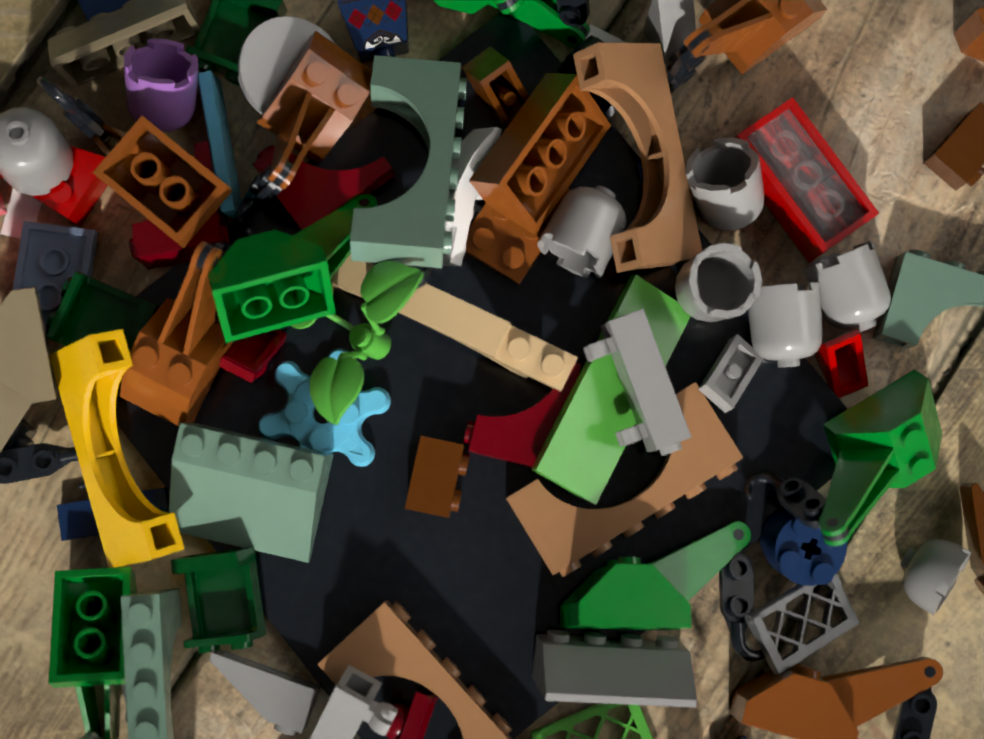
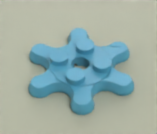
M337 348L331 351L328 357L338 360L340 353L349 351L344 348ZM292 361L279 363L274 371V379L286 391L287 403L282 410L275 413H267L260 418L258 422L260 435L268 440L288 436L293 438L299 447L325 453L341 452L355 466L363 467L369 465L375 457V449L364 438L361 431L362 424L367 417L374 414H382L389 409L391 404L389 393L380 387L360 391L356 400L343 414L338 425L330 422L320 424L314 417L316 407L311 399L309 388L311 376L303 373L299 366Z

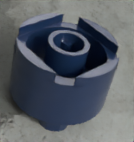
M785 508L775 511L768 517L760 536L761 548L769 565L791 581L800 585L828 584L840 570L846 557L848 541L839 546L826 544L820 528L815 529L803 525Z

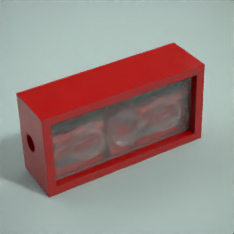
M793 97L735 136V138L746 140L749 143V148L758 153L765 193L764 203L809 264L879 214L878 210Z

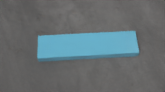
M211 71L198 73V83L214 174L232 190L231 194L220 205V210L234 219L242 200L221 80Z

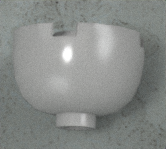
M941 539L927 541L918 550L910 547L900 564L901 567L906 569L902 582L904 591L910 600L934 615L953 589L960 571L963 572L972 552L956 543Z

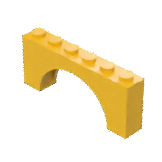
M123 329L88 335L49 354L108 567L116 568L149 561L185 549L175 513L161 511L145 498L136 485L122 452L116 421V398L123 374L128 368L133 366Z

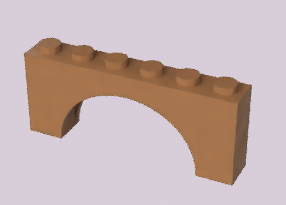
M598 42L574 53L573 57L580 91L595 93L606 99L618 110L634 136L642 162L643 195L638 213L627 229L610 236L617 273L678 265L687 262L702 251L690 187L685 173L686 167L661 44Z
M696 382L676 394L692 438L681 441L682 449L666 455L656 477L643 491L633 498L608 508H579L557 499L545 489L538 479L506 498L552 575L560 572L562 577L570 574L581 566L578 560L591 552L594 558L613 547L610 542L611 539L623 533L625 538L633 535L644 528L641 521L653 513L657 519L676 508L673 501L685 494L687 499H690L707 489L704 484L705 481L715 475L721 480L738 469L735 463L743 459V456L704 394L698 390L699 386Z
M386 600L317 664L335 685L338 684L348 665L371 677L397 676L415 681L430 689L447 705L457 720L463 739H513L508 734L512 728L498 712L494 716L489 713L483 706L487 702L485 697L474 685L467 688L460 681L458 676L462 673L448 657L443 661L432 650L436 647L435 642L423 629L418 633L407 622L411 619V616L397 601L392 605Z

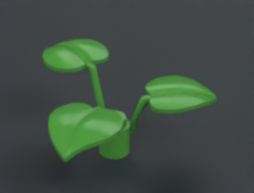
M383 261L369 270L361 284L360 293L366 301L362 304L361 310L370 324L362 323L354 326L336 314L326 316L350 331L349 340L352 347L356 350L340 353L338 360L331 357L322 359L312 373L309 386L311 399L317 411L330 423L339 424L343 414L356 400L363 386L364 371L361 364L354 358L364 361L368 356L379 360L384 358L390 351L391 338L378 323L392 319L404 307L424 276L421 270L396 261ZM331 282V288H332V294H333L334 288H333V285H332V282ZM317 319L291 326L296 329H305L314 324Z

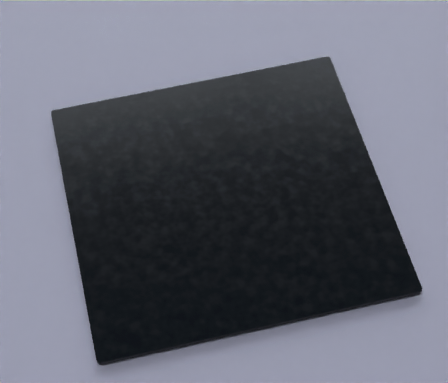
M501 12L438 60L461 63L460 78H467L462 67L491 46L510 61L528 96L531 95L546 73H558V69L562 64L530 25L508 14L504 15ZM467 78L466 100L458 101V107H464L463 130L456 129L455 137H462V142L473 129L492 127L502 129V135L505 130L476 94ZM377 108L344 133L323 160L319 163L310 160L307 163L327 170H351L366 166L384 156L392 166L395 176L370 194L377 199V205L381 206L399 198L413 187L426 167L429 154L423 138L410 122L394 112ZM609 121L611 124L610 128L568 188L573 190L578 187L596 188V186H603L611 190L615 194V199L625 211L627 219L625 229H627L635 219L641 205L643 191L636 163L640 162L641 159ZM275 194L268 202L264 200L259 203L256 202L248 211L242 223L236 224L233 220L228 224L229 241L232 245L237 239L244 238L246 228H250L253 231V235L277 230L293 236L301 231V228ZM475 200L474 214L470 226L486 202L484 200ZM698 229L703 251L707 247L712 246V244ZM548 250L545 255L542 252L539 254L518 286L465 252L461 266L430 267L431 276L426 284L508 321L510 325L578 357L575 363L581 364L580 375L587 361L583 348L598 340L602 332L600 326L607 322L630 275H638L677 301L675 293L676 277L684 263L617 273L612 254L601 278H597L594 272H591L588 278H584L558 266L556 263L559 257ZM191 261L175 265L136 297L159 307L167 298L176 299ZM410 266V267L419 269V270H421V271L423 272V267H420V266ZM333 287L335 314L354 326L362 323L370 324L361 310L362 304L366 301L362 297ZM216 310V312H215V319L219 321L218 314H217V310ZM748 310L741 316L715 322L700 321L690 317L665 367L675 394L695 382L700 387L730 338L738 334L753 347ZM397 313L392 319L378 323L391 338V348L388 354L379 360L368 356L364 361L354 358L361 364L364 371V382L361 391L380 387L385 389L391 397V404L386 412L371 415L362 424V434L373 445L375 457L369 465L360 467L351 463L344 453H330L334 455L309 563L255 551L263 613L330 698L336 685L317 664L386 600L392 605L397 601L411 616V619L407 622L417 633L423 629L436 644V647L432 650L442 661L448 657L462 673L458 676L460 681L467 688L474 685L487 700L483 706L492 716L498 712L512 728L508 734L515 739L560 702L545 701L532 678L536 634L547 635L548 630H563L569 632L570 636L584 637L585 632H600L605 634L606 638L620 639L621 634L642 635L646 631L560 628V605L595 569L606 567L607 561L618 560L619 557L641 558V564H648L733 522H743L750 529L751 538L749 543L743 548L744 551L760 538L762 528L768 517L775 511L784 509L779 503L775 487L771 483L756 485L752 489L753 498L747 499L743 494V486L746 480L759 471L775 470L788 478H798L806 481L815 490H819L832 479L836 467L823 424L848 409L806 358L800 359V366L778 368L777 360L763 359L732 410L725 413L706 397L743 456V459L735 463L738 469L721 480L716 475L704 482L707 489L690 499H687L685 494L673 501L676 508L657 519L653 513L641 521L644 528L633 535L625 538L623 533L611 539L610 542L613 547L594 558L591 552L578 560L581 566L564 577H562L560 572L552 575L506 498L538 479L549 493L569 505L585 509L612 507L626 502L643 491L660 471L666 455L661 456L659 450L647 453L643 439L626 445L597 505H593L531 470V467L469 452L470 444L463 442L468 421L475 423L477 415L499 417L525 411L543 400L553 388L531 377H528L527 380L519 377L464 344ZM326 316L317 318L314 324L305 329H296L292 326L280 328L281 331L287 333L285 342L268 362V367L264 374L251 383L220 367L194 423L264 438L258 431L260 418L267 413H275L282 410L287 403L286 391L274 379L276 366L283 361H292L299 366L303 373L312 376L318 363L328 357L329 353L334 349L344 348L349 352L356 351L349 340L350 331ZM121 378L116 398L117 425L170 492L172 457L179 427L120 397ZM315 408L314 417L316 421L320 424L328 423L329 421ZM288 436L272 440L298 446L297 442ZM420 436L465 445L464 453L470 454L466 476L459 475L456 489L463 490L458 512L451 511L450 518L405 509ZM207 539L215 551L243 548ZM373 677L382 682L374 698V701L378 703H388L391 705L399 703L411 708L417 691H431L425 686L403 677ZM438 697L424 739H463L456 718L447 705ZM362 721L357 731L361 739H389L374 732L365 721Z

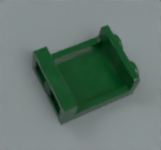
M212 0L194 46H187L185 52L191 56L195 54L198 57V71L218 72L225 75V79L230 83L240 86L238 80V60L243 42L258 25L272 18L286 16L288 10L284 1Z
M76 271L73 277H69L63 285L61 291L63 300L58 311L54 310L48 318L46 338L68 346L88 335L123 329L130 353L139 332L160 307Z
M254 547L192 554L171 560L172 574L184 573L193 636L183 641L184 648L197 647L198 653H208L220 650V645L230 644L231 650H239L252 647L253 640L266 635Z

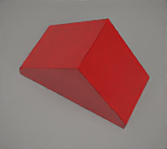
M858 330L822 344L818 351L814 353L828 386L838 398L869 386L861 333Z

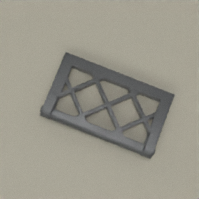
M837 573L831 582L825 584L828 589L827 598L813 593V588L817 585L806 586L797 584L745 616V620L774 675H780L860 623ZM800 595H804L800 615L786 610L787 603ZM811 599L825 604L822 623L807 618ZM835 607L838 609L842 620L833 626H829L832 610ZM775 611L777 613L773 632L767 630L762 619ZM784 615L798 620L795 640L780 635ZM806 624L820 628L819 635L805 644L802 643ZM779 641L793 646V651L781 658L777 650Z

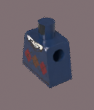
M337 0L342 18L361 62L374 61V55L396 57L397 55L409 52L407 0Z

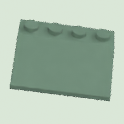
M180 423L172 457L169 513H175L180 533L243 548L254 547L255 551L309 563L334 454L198 423Z

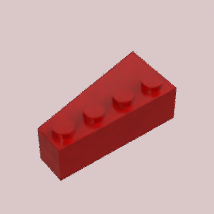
M70 146L73 151L74 165L69 178L66 181L62 180L58 186L50 189V193L31 197L81 227L108 186L93 174V171L106 157Z

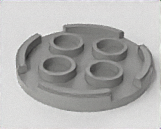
M276 17L258 25L243 42L238 60V80L244 96L260 114L263 113L305 43L315 31L334 43L330 36L317 25L298 17Z

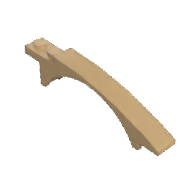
M350 254L330 281L333 287L362 297L360 293L361 284L372 266L369 262L351 261ZM428 284L415 290L408 302L398 312L479 352L526 380L528 377H531L560 392L578 358L510 325L508 321Z

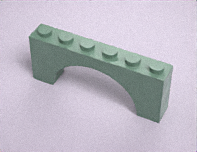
M374 55L370 84L371 107L389 110L410 122L423 138L429 158L422 175L405 194L381 206L354 208L350 235L351 261L372 263L396 261L408 266L442 268L443 255L451 254L453 231H446L447 222H454L456 199H449L450 190H457L459 168H452L453 159L460 160L462 137H455L456 129L463 130L464 107H458V101L466 100L467 78H460L461 63Z
M911 249L909 252L899 255L895 258L888 282L891 295L889 308L878 317L872 339L908 349L918 345L924 329L941 312L960 306L984 307V271L975 273L965 270L966 266L957 261L944 260L942 263L932 260L929 253Z
M180 588L142 591L121 596L128 739H174L170 685L173 646L178 628L182 625Z

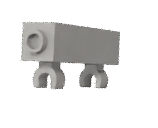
M644 309L603 324L600 327L605 339L587 345L583 350L588 362L609 354L612 356L637 423L635 426L615 432L619 446H626L643 439L647 453L659 450L661 456L682 449L681 441L692 437Z
M348 665L336 685L310 739H354L362 721L367 722L374 732L385 736L398 709L391 704L374 701L382 682Z

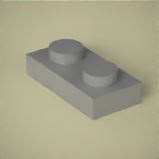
M737 334L729 339L698 390L726 413L735 407L764 358L758 356L753 347Z

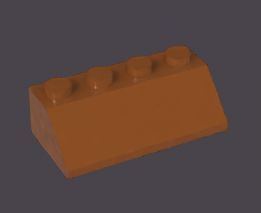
M546 73L469 179V182L488 206L527 231L536 234L604 137L611 124L588 91H580L577 74Z

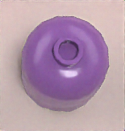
M168 39L148 40V46L136 50L134 46H131L125 53L124 72L127 108L135 122L141 116H144L162 132H171L185 126L193 117L197 98L198 57L195 54L191 56L185 52L182 43Z

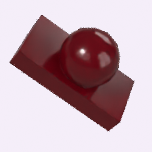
M276 329L235 340L221 357L219 367L252 383L264 374L268 367V362L285 342L287 333Z
M421 690L416 692L411 708L405 704H392L398 709V712L385 736L389 739H424L438 696L431 691Z

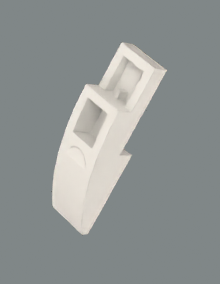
M500 128L473 129L461 142L460 160L453 159L452 168H459L457 190H450L449 199H456L454 222H447L446 231H453L451 254L443 255L442 266L462 265L463 256L466 252L470 222L474 214L475 200H483L469 182V179L500 138L502 131Z

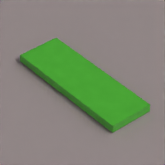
M630 275L607 322L644 309L666 367L691 316L684 312L676 300L638 275ZM601 332L596 342L605 339L603 332ZM611 354L591 362L586 361L531 468L536 473L593 505H597L626 447L619 446L615 432L637 425Z

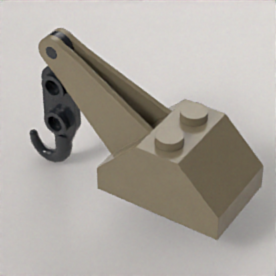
M37 286L10 291L0 305L1 484L49 476L70 462L78 461L75 447H63L49 443H38L2 450L32 403L55 400L57 397V388L49 358L50 351ZM80 482L78 484V488H86L85 482Z

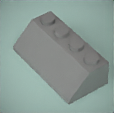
M548 630L547 635L536 634L532 678L545 701L696 708L697 697L691 654L676 637L662 635L657 636L656 640H643V637L640 635L621 634L619 639L606 638V635L600 632H585L584 637L570 636L569 632L563 630Z

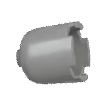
M29 107L12 108L0 114V174L8 184L20 193L31 196L46 195L51 192L50 189L58 186L62 180L66 181L69 178L74 165L73 151L53 120L41 111Z
M734 137L715 139L714 146L708 147L701 152L699 148L693 151L686 162L685 173L701 219L710 227L722 231H735L755 221L763 210L765 196L758 153L749 148V143L746 140Z
M603 186L575 188L564 196L539 238L537 246L544 255L549 250L559 257L556 264L561 268L584 278H588L591 272H594L597 278H601L613 254L610 236L621 233L625 229L627 222L625 211L615 199V194Z
M873 241L855 245L853 250L841 255L836 252L803 267L809 283L820 282L821 311L826 321L834 327L842 329L854 327L859 332L876 326L875 318L884 314L889 308L891 300L890 290Z
M721 243L709 246L683 264L675 283L677 301L685 313L700 321L715 322L741 316L751 308L755 299L760 296L762 286L760 268L757 262H753L748 254L743 252L742 248L738 245Z
M820 282L809 283V290H805L804 285H797V283L761 287L760 296L755 299L751 308L748 309L753 349L758 356L765 360H777L778 368L800 366V359L810 357L818 351L822 344Z

